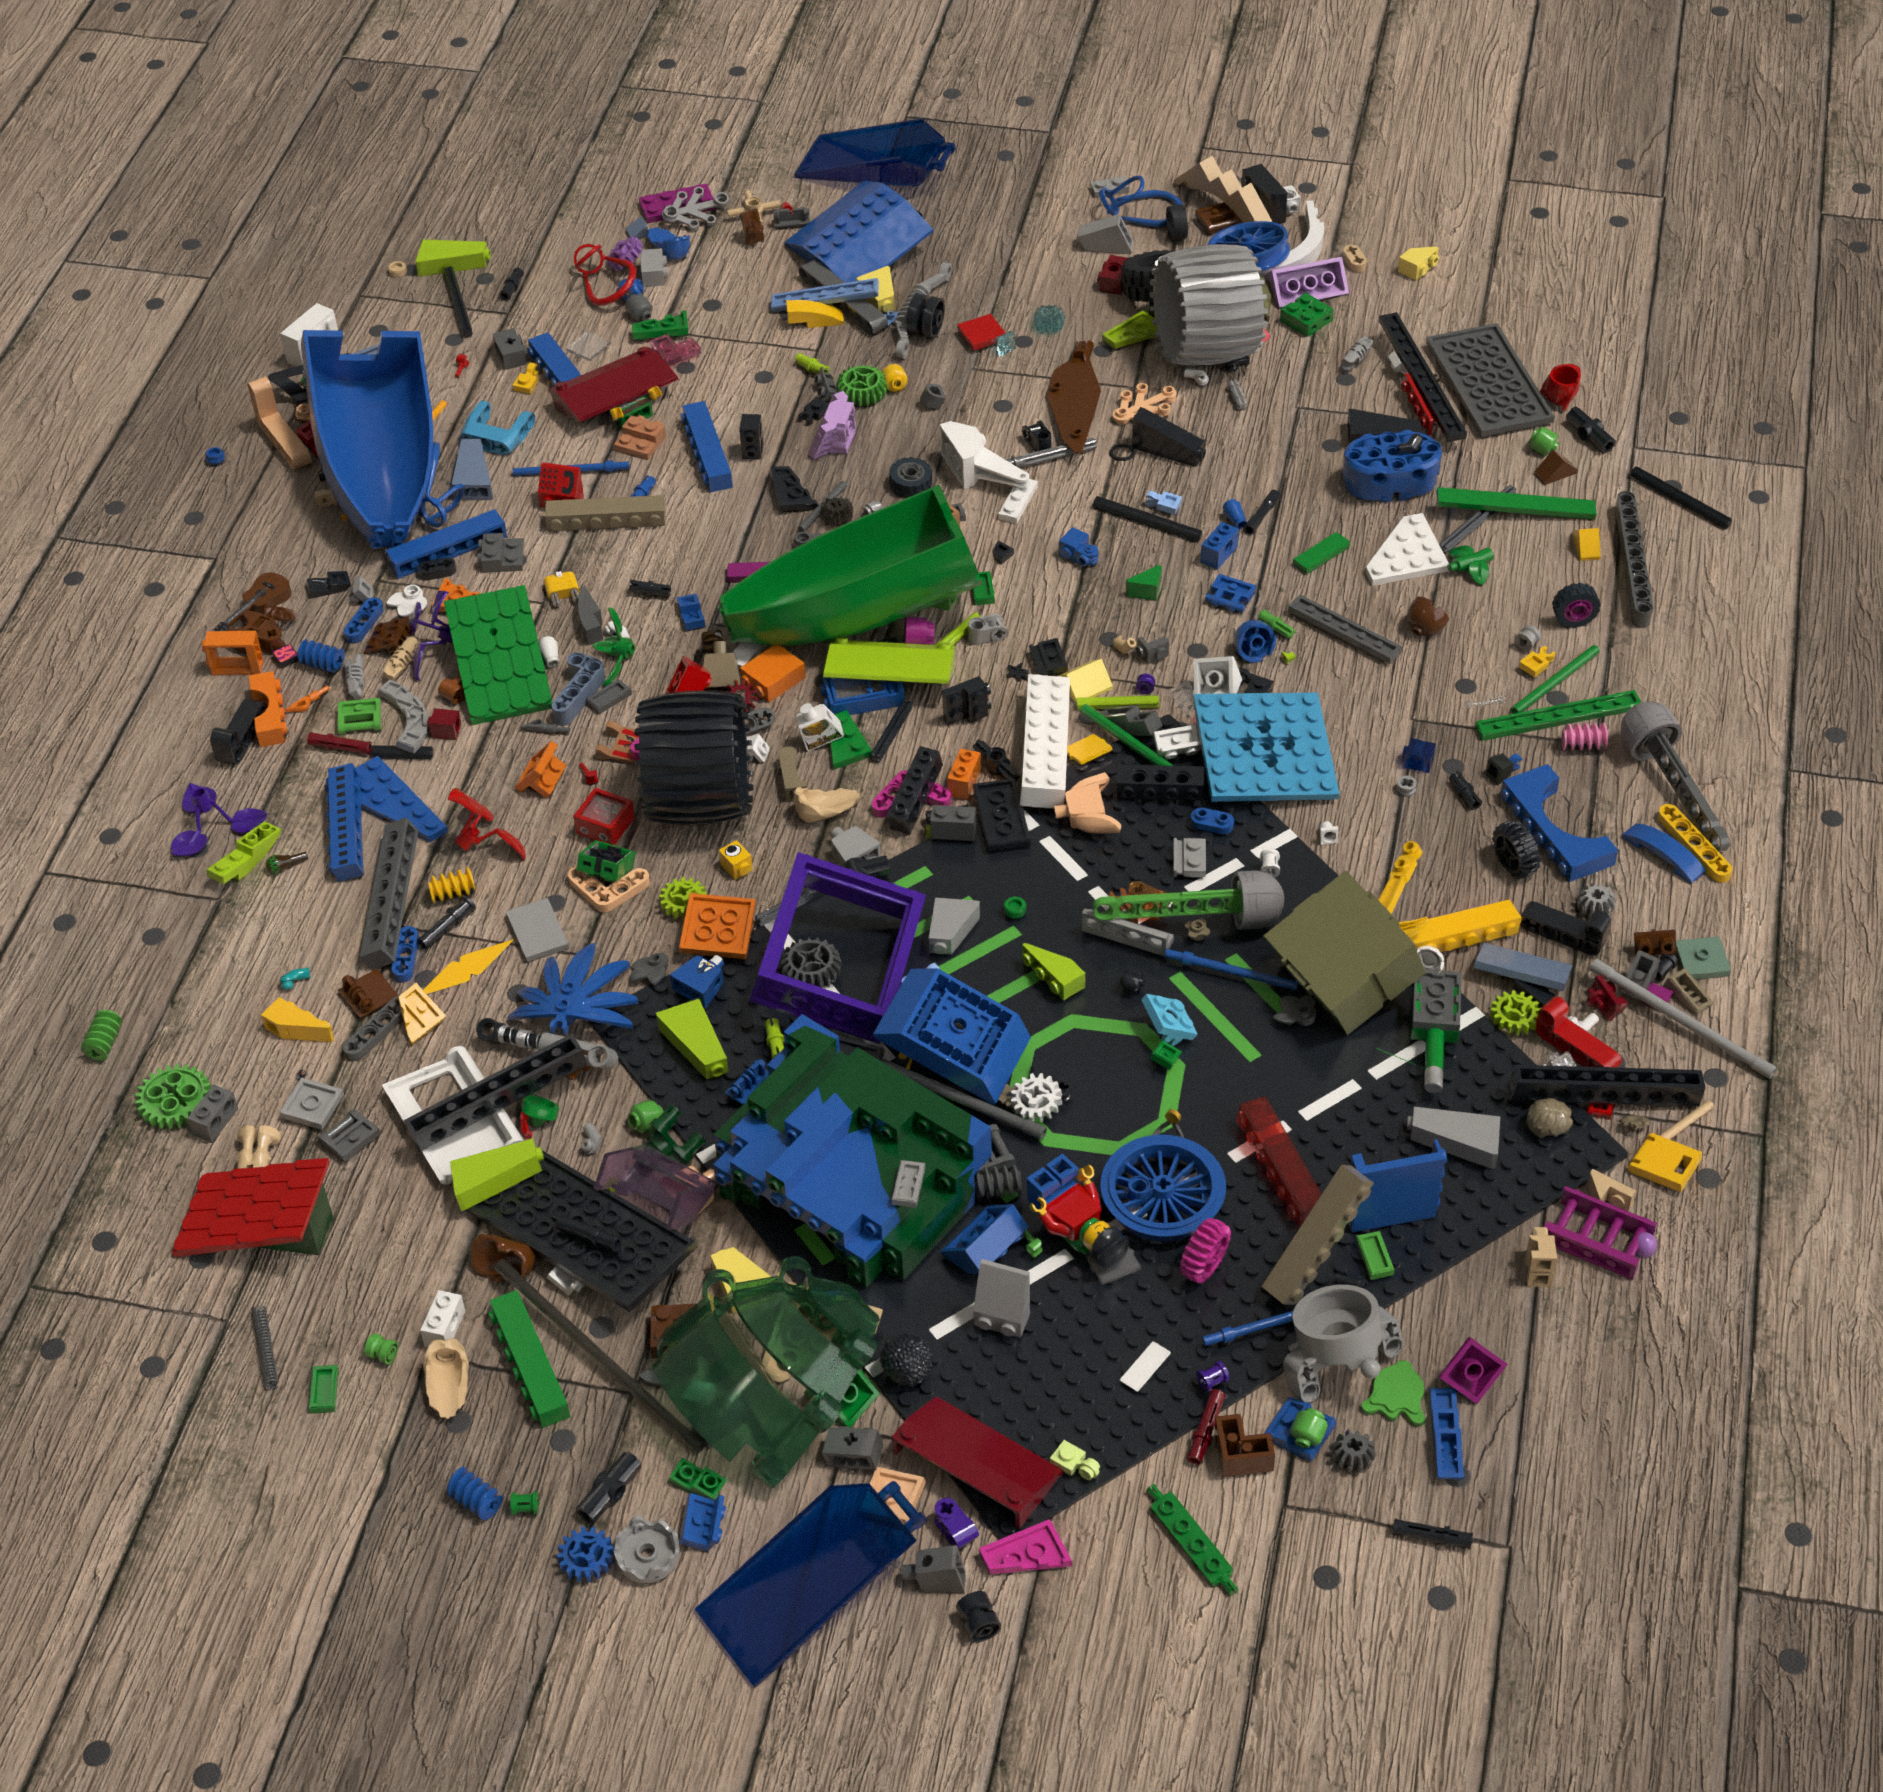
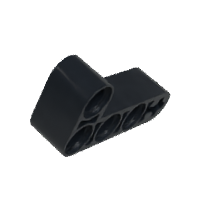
M244 699L226 729L215 727L212 730L210 743L217 761L232 764L240 762L256 735L254 718L266 711L268 708L266 702Z
M1534 901L1527 903L1520 915L1522 917L1520 927L1524 930L1592 956L1600 953L1609 937L1611 918L1603 911H1595L1587 922Z

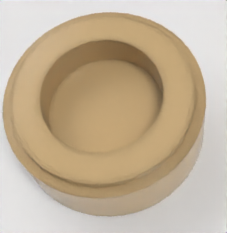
M401 261L392 262L388 266L389 275L395 278L404 276L407 273L406 264Z

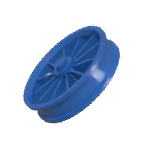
M1252 221L1227 227L1212 236L1208 242V245L1227 244L1248 247L1249 250L1253 251L1252 256L1258 259V262L1255 263L1256 267H1261L1262 271L1280 264L1290 253V246L1287 242V229L1278 223L1269 221Z

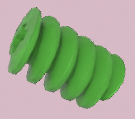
M110 1010L96 1012L81 1044L82 1052L95 1061L102 1062L107 1060L108 1053H110L114 1040L117 1038V1033L120 1031V1024L123 1023L122 1018Z

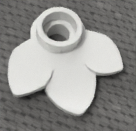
M409 585L405 587L404 592L393 594L388 599L387 605L398 607V615L400 617H407L413 614L416 602H420L421 611L424 610L427 606V600L423 597V592L419 586Z

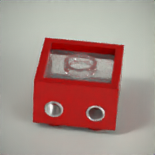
M595 787L573 816L576 834L615 845L635 818L633 801Z

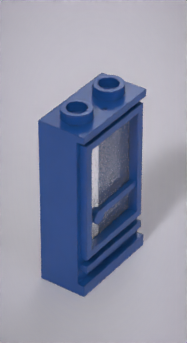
M823 677V684H820L821 696L826 697L824 698V705L833 714L847 710L850 715L889 709L899 707L901 702L905 700L902 681Z

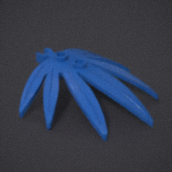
M591 943L572 958L564 973L562 984H560L559 968L555 958L551 956L546 960L544 966V978L550 995L547 996L543 991L534 987L520 989L517 992L519 998L532 1004L517 1008L508 1015V1020L510 1022L522 1019L556 1017L550 1022L551 1033H555L556 1028L562 1027L563 1034H567L569 1030L568 1025L574 1023L576 1019L633 1029V1024L629 1019L617 1012L603 1008L638 1004L636 996L623 992H605L589 997L628 969L630 963L627 960L609 963L595 971L583 984L596 952V944Z

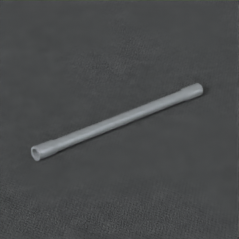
M1595 959L1592 963L1590 971L1597 975H1602L1605 980L1611 981L1749 1065L1753 1070L1768 1079L1775 1073L1776 1066L1759 1056L1753 1055L1616 972L1614 968L1599 959Z

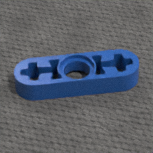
M372 597L362 604L344 628L347 642L358 643L366 636L384 611L381 599ZM364 618L369 619L366 622H359V620Z
M412 926L401 928L395 962L392 963L393 977L400 983L408 982L414 975L419 945L417 939L419 936L417 929ZM408 936H410L409 943H406L405 939H407ZM405 951L411 952V955L408 957L400 956ZM402 965H405L406 970L401 973Z

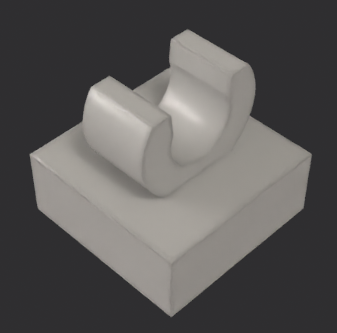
M361 576L354 579V586L350 589L353 595L349 599L354 603H358L360 600L364 603L367 599L372 598L373 587Z

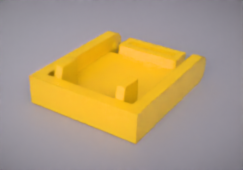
M1649 1133L1647 1139L1632 1159V1162L1628 1165V1171L1682 1192L1701 1162L1702 1152L1654 1133ZM1683 1159V1166L1687 1168L1683 1174L1676 1173L1675 1170Z

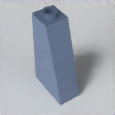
M461 439L452 480V487L457 484L465 486L461 500H493L491 481L481 439ZM459 490L453 493L454 500L456 499Z

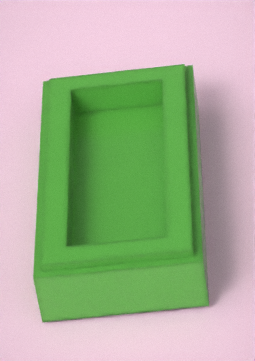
M1380 1231L1357 1235L1356 1243L1370 1280L1394 1275L1395 1270Z

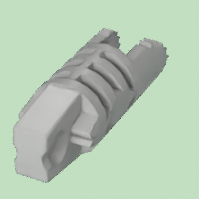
M1366 336L1358 340L1346 352L1340 367L1341 372L1348 373L1367 356L1374 341Z
M362 654L355 655L354 663L348 658L344 660L346 690L355 700L363 696L364 667Z

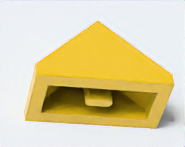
M1599 528L1572 531V537L1580 561L1600 560Z

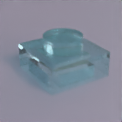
M1012 331L996 337V353L999 356L1016 349L1015 334Z

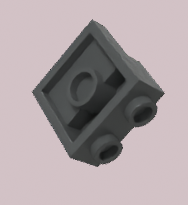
M503 533L483 534V539H479V551H482V553L477 554L478 565H482L483 573L523 571L524 538L504 539Z

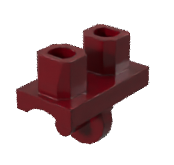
M1596 975L1593 985L1586 991L1589 995L1586 1003L1590 1007H1598L1606 1020L1611 1021L1617 1013L1625 1010L1628 1003L1624 997H1617L1615 995L1616 986L1614 983L1605 981L1602 975Z

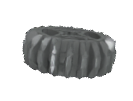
M808 937L807 941L799 939L798 943L792 942L791 947H786L785 953H782L780 963L782 975L821 988L823 986L830 987L831 982H836L837 976H839L841 959L838 950H835L833 944L828 945L827 940L820 942L819 938L811 940L810 937Z

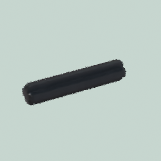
M373 745L371 755L373 758L379 756L380 758L432 759L434 749L432 746H421L415 753H411L394 745Z

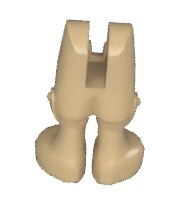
M251 1125L240 1128L237 1139L243 1144V1149L239 1152L236 1159L238 1163L237 1169L266 1167L271 1160L270 1153L267 1151L269 1145H276L281 1141V1132L266 1125H260L258 1132ZM258 1140L257 1149L253 1154V1145H255Z

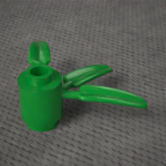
M608 608L617 636L607 637L604 641L596 642L592 645L594 649L604 652L609 656L619 657L603 686H608L617 677L622 668V659H629L635 652V644L632 639L621 637L622 624L613 608Z

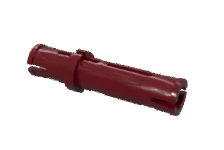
M310 732L307 738L308 745L325 747L326 750L338 749L370 755L372 742L336 737L330 733L324 735Z
M1210 1390L1198 1429L1193 1432V1443L1187 1455V1460L1193 1464L1201 1465L1203 1463L1207 1446L1212 1443L1213 1438L1211 1435L1215 1427V1416L1219 1415L1226 1394L1220 1390Z

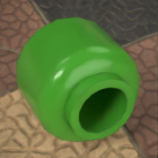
M1546 427L1536 428L1528 441L1531 443L1530 448L1543 456L1548 455L1553 450L1555 451L1559 445L1556 442L1558 435Z
M647 1100L631 1107L630 1113H628V1123L633 1130L644 1134L650 1128L649 1124L654 1118L658 1119L664 1111L654 1101Z
M1306 1408L1296 1414L1290 1433L1296 1439L1295 1443L1308 1449L1310 1446H1318L1322 1442L1328 1427L1324 1414L1312 1408Z

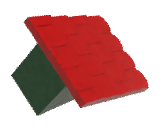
M329 1158L296 1160L294 1163L269 1164L266 1167L239 1168L227 1172H212L202 1175L197 1183L195 1195L190 1201L187 1215L182 1221L180 1233L174 1241L173 1257L252 1247L319 1255L333 1218L323 1184L330 1164Z

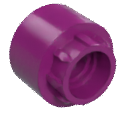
M905 617L903 643L934 645L935 626L932 621H927L926 617Z

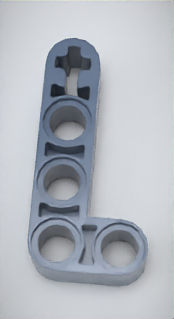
M579 652L572 653L567 657L569 675L572 679L551 704L556 725H569L587 704L586 698L596 693L605 682L604 667L601 660Z

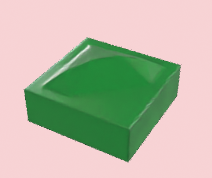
M1162 1040L1152 1053L1150 1059L1171 1070L1182 1051Z

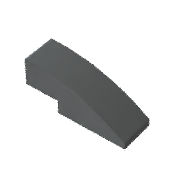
M582 586L578 598L580 624L587 644L591 645L603 640L602 616L600 608L587 588Z
M1138 705L1106 708L1100 713L1130 735L1151 736L1163 726L1157 711L1140 712Z

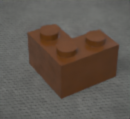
M1241 1414L1215 1416L1214 1435L1223 1477L1274 1471L1275 1452L1271 1433L1245 1436Z

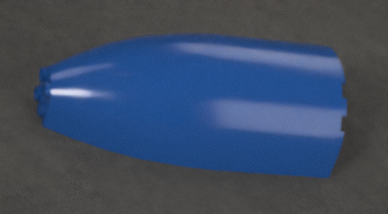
M303 330L301 353L311 428L317 455L327 484L342 511L354 527L370 543L371 548H393L399 546L407 538L417 518L425 496L432 466L433 418L420 331H381L377 354H340L343 340L342 330Z

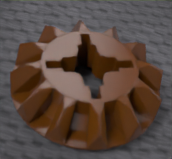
M277 606L265 607L263 612L265 615L275 618V620L286 622L296 619L297 615L294 610Z

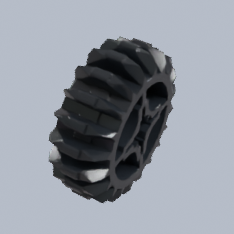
M1513 819L1501 823L1495 828L1492 841L1494 842L1493 848L1496 851L1495 855H1497L1498 861L1501 862L1502 866L1512 876L1521 879L1529 877L1538 871L1541 858L1539 857L1540 851L1537 848L1538 844L1534 840L1535 837L1531 835V831L1526 829L1525 824H1521L1519 820L1515 821Z

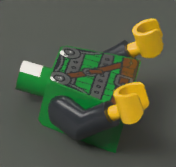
M655 386L648 390V394L607 410L608 422H616L622 429V426L631 415L635 417L641 415L646 419L653 416L651 402L655 401L657 397L662 396L659 387Z

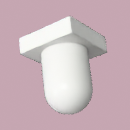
M1328 821L1322 822L1320 825V844L1338 843V827H1333Z

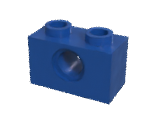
M1221 522L1201 544L1200 563L1218 570L1238 547L1239 529Z

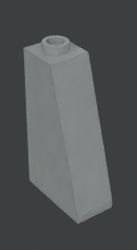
M1414 1107L1413 1116H1408L1407 1130H1411L1410 1140L1432 1148L1434 1140H1438L1440 1148H1444L1446 1153L1491 1169L1496 1168L1500 1130L1499 1116Z

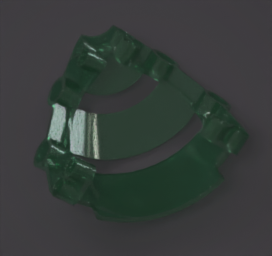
M789 1257L783 1260L777 1269V1276L736 1283L735 1277L724 1269H716L707 1273L702 1281L703 1299L664 1330L657 1341V1357L659 1359L652 1366L661 1386L677 1409L724 1458L730 1462L746 1443L758 1452L752 1461V1474L771 1489L787 1475L817 1435L828 1430L836 1421L843 1407L842 1403H840L858 1370L867 1364L878 1346V1342L873 1339L880 1320L879 1315L864 1302L859 1292L849 1284L813 1277L810 1264L801 1257ZM791 1269H800L806 1274L805 1280L796 1285L787 1283L783 1277ZM721 1281L727 1283L731 1290L726 1296L715 1297L708 1292L709 1286L714 1282ZM791 1299L795 1300L808 1313L819 1329L829 1330L833 1327L837 1329L831 1342L801 1314ZM734 1306L745 1326L761 1346L793 1378L814 1394L802 1410L770 1384L735 1346L719 1322L720 1317L726 1310ZM823 1314L827 1319L822 1320L819 1316ZM668 1345L667 1350L664 1352L662 1348Z

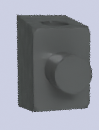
M957 1545L919 1550L916 1553V1564H905L902 1567L903 1580H917L921 1591L924 1593L965 1594L966 1569Z

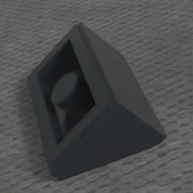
M1517 979L1514 980L1513 989L1519 994L1524 992V997L1526 998L1530 995L1533 996L1532 1002L1538 1001V1008H1542L1555 997L1544 986Z

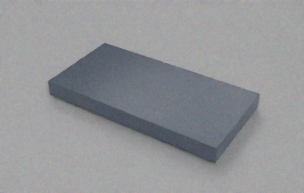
M1483 943L1474 964V968L1560 991H1564L1573 966Z

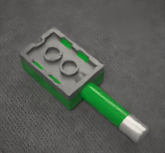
M1425 969L1426 973L1413 983L1411 1039L1426 1040L1424 1087L1430 1093H1438L1443 1089L1444 1042L1458 1043L1461 1013V972L1443 971V974H1435L1434 970Z

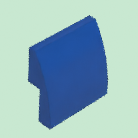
M1288 1397L1265 1433H1271L1272 1442L1299 1457L1313 1461L1336 1426L1335 1417L1324 1414L1328 1427L1322 1442L1318 1446H1310L1308 1449L1303 1448L1295 1443L1296 1439L1291 1435L1290 1429L1296 1414L1306 1408H1312L1310 1403Z

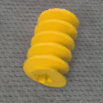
M468 867L465 868V874L460 869H457L456 876L451 871H448L447 878L440 873L439 880L434 875H431L430 882L428 883L433 903L436 902V896L441 901H444L445 894L450 899H453L454 892H456L458 897L462 896V890L467 895H470L471 888L476 892L472 873Z

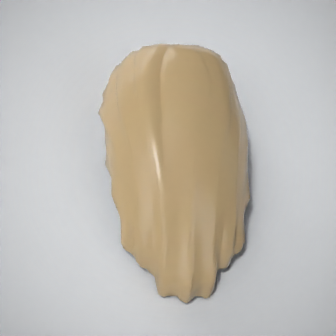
M797 787L794 791L793 800L799 817L803 821L811 823L834 817L852 808L861 797L856 790L839 788L824 792L820 789L809 790L808 788Z
M451 1338L445 1341L437 1339L431 1342L425 1353L423 1368L426 1394L429 1398V1406L434 1411H438L440 1418L448 1420L454 1417L456 1411L465 1404V1397L468 1391L469 1361L464 1347L457 1339Z

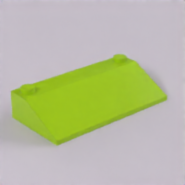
M847 637L835 638L829 645L823 677L949 684L955 671L956 646H951L947 642H940L938 645L851 641Z

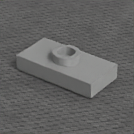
M901 1160L892 1196V1205L917 1207L925 1173V1163Z

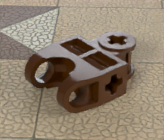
M245 611L240 616L244 627L226 630L256 631L261 651L272 655V651L285 646V642L281 638L282 631L277 627L275 618L259 612ZM245 647L234 648L239 652L247 654Z

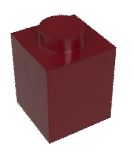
M434 708L432 716H429L427 721V727L431 731L432 738L456 740L462 726L459 711Z

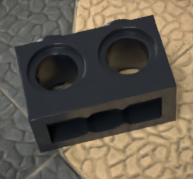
M742 414L739 428L742 459H761L764 447L761 414Z

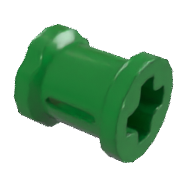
M533 1491L532 1494L511 1492L510 1506L512 1516L521 1512H533L534 1515L539 1514L538 1491ZM520 1502H530V1504H520Z

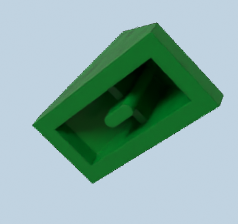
M1159 564L1126 579V595L1128 597L1156 601L1162 582V566Z

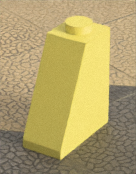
M889 266L856 278V281L878 278L879 296L864 299L883 314L895 310Z
M734 1247L720 1250L711 1255L712 1269L732 1314L778 1298L776 1280Z

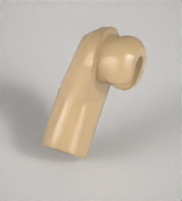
M1119 635L1113 640V646L1121 653L1126 654L1136 646V641L1133 638L1122 640L1123 636Z

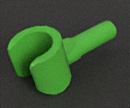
M1026 1229L1022 1233L1029 1242L1026 1245V1250L1030 1256L1036 1257L1043 1251L1041 1240L1039 1238L1034 1239Z

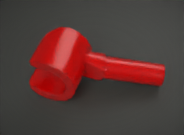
M461 353L456 357V364L459 365L455 374L457 378H459L462 369L469 366V361L466 360L467 356Z
M580 763L579 767L585 774L586 783L598 782L597 771H589L584 763Z

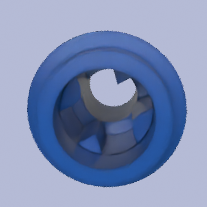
M1230 499L1223 504V514L1236 528H1243L1247 521L1241 503L1236 499Z

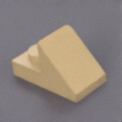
M1594 1169L1591 1170L1587 1186L1591 1197L1604 1202L1609 1201L1614 1206L1629 1212L1634 1203L1636 1190Z

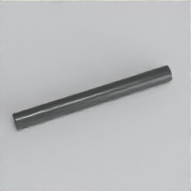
M841 481L798 526L799 532L807 530L847 487L846 482Z

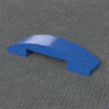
M1636 823L1622 834L1621 838L1639 849L1645 846L1675 866L1673 873L1690 884L1695 882L1706 871L1687 848L1668 834L1654 827Z

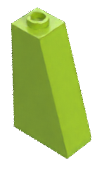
M423 239L415 261L418 276L445 273L444 268L452 266L455 272L485 268L487 261L491 258V251L487 248V242Z
M700 999L656 1012L659 1031L706 1079L719 1077L729 1072L727 1057Z
M534 1139L450 1161L455 1197L461 1211L541 1172L540 1161L544 1160L541 1147H536Z

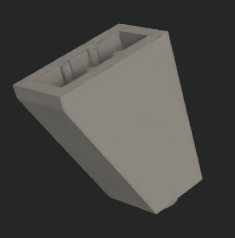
M1120 214L1081 225L1079 234H1077V240L1080 245L1082 244L1085 251L1130 254L1133 251L1134 241Z
M935 898L929 933V953L952 954L980 919V901Z

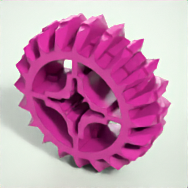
M1208 1218L1193 1232V1236L1189 1239L1180 1262V1271L1187 1279L1202 1284L1213 1275L1220 1262H1222L1226 1249L1229 1247L1228 1243L1231 1240L1230 1227L1220 1220Z

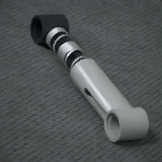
M491 1018L482 1019L476 1028L478 1037L492 1044H507L510 1042L513 1046L517 1045L518 1047L529 1048L530 1050L537 1049L538 1051L565 1037L548 1032L543 1033L541 1036L540 1033L536 1035L529 1030H515L514 1027L510 1028L504 1023ZM494 1027L493 1033L489 1035L490 1029ZM577 1040L583 1051L588 1052V1055H584L587 1066L609 1071L617 1065L618 1055L615 1050L602 1044ZM603 1053H605V1054H606V1057H605L604 1061L601 1062V1061H600L601 1055H602Z

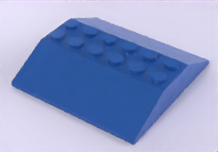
M864 180L787 239L784 244L807 262L814 259L818 260L842 281L847 283L856 281V278L885 266H890L934 231L901 195L884 183Z

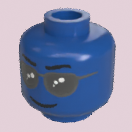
M635 278L631 288L619 299H623L626 303L630 296L645 293L641 280ZM627 279L619 281V288H617L616 291H618L624 285Z

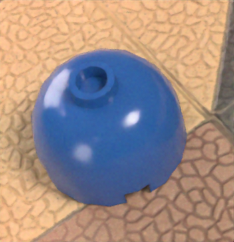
M1249 620L1237 628L1234 634V646L1237 653L1244 660L1252 663L1260 662L1263 660L1261 658L1272 654L1276 646V635L1266 623L1259 620Z

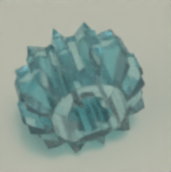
M1050 304L1048 306L1041 305V308H1037L1033 316L1036 330H1041L1042 333L1048 332L1049 334L1050 332L1057 333L1058 330H1062L1065 322L1062 308H1057V305L1050 306Z

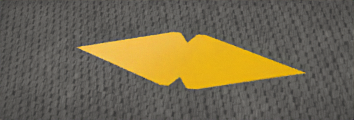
M513 940L461 956L460 962L453 961L449 963L423 991L426 994H430L469 981L471 974H481Z

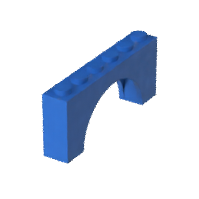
M1549 764L1503 780L1500 792L1502 800L1508 803L1514 815L1518 816L1523 824L1526 825V829L1531 831L1536 843L1542 846L1548 858L1553 860L1560 873L1565 875L1569 882L1616 864L1618 849L1607 836L1598 838L1574 836L1559 829L1548 819L1542 804L1548 797L1557 793L1559 777Z

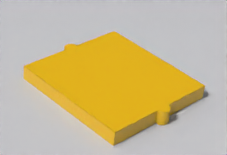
M1095 734L1067 746V755L1070 756L1071 760L1074 759L1081 765L1112 751V746L1106 743L1105 739H1101Z

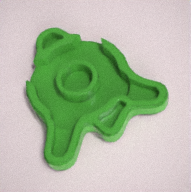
M1400 1360L1395 1365L1380 1371V1374L1374 1381L1373 1393L1368 1399L1363 1401L1361 1409L1367 1415L1381 1413L1390 1421H1395L1399 1414H1404L1413 1426H1422L1425 1423V1415L1420 1407L1424 1394L1423 1381L1413 1370L1410 1362Z

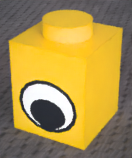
M737 840L719 849L720 865L734 880L753 870L751 854Z

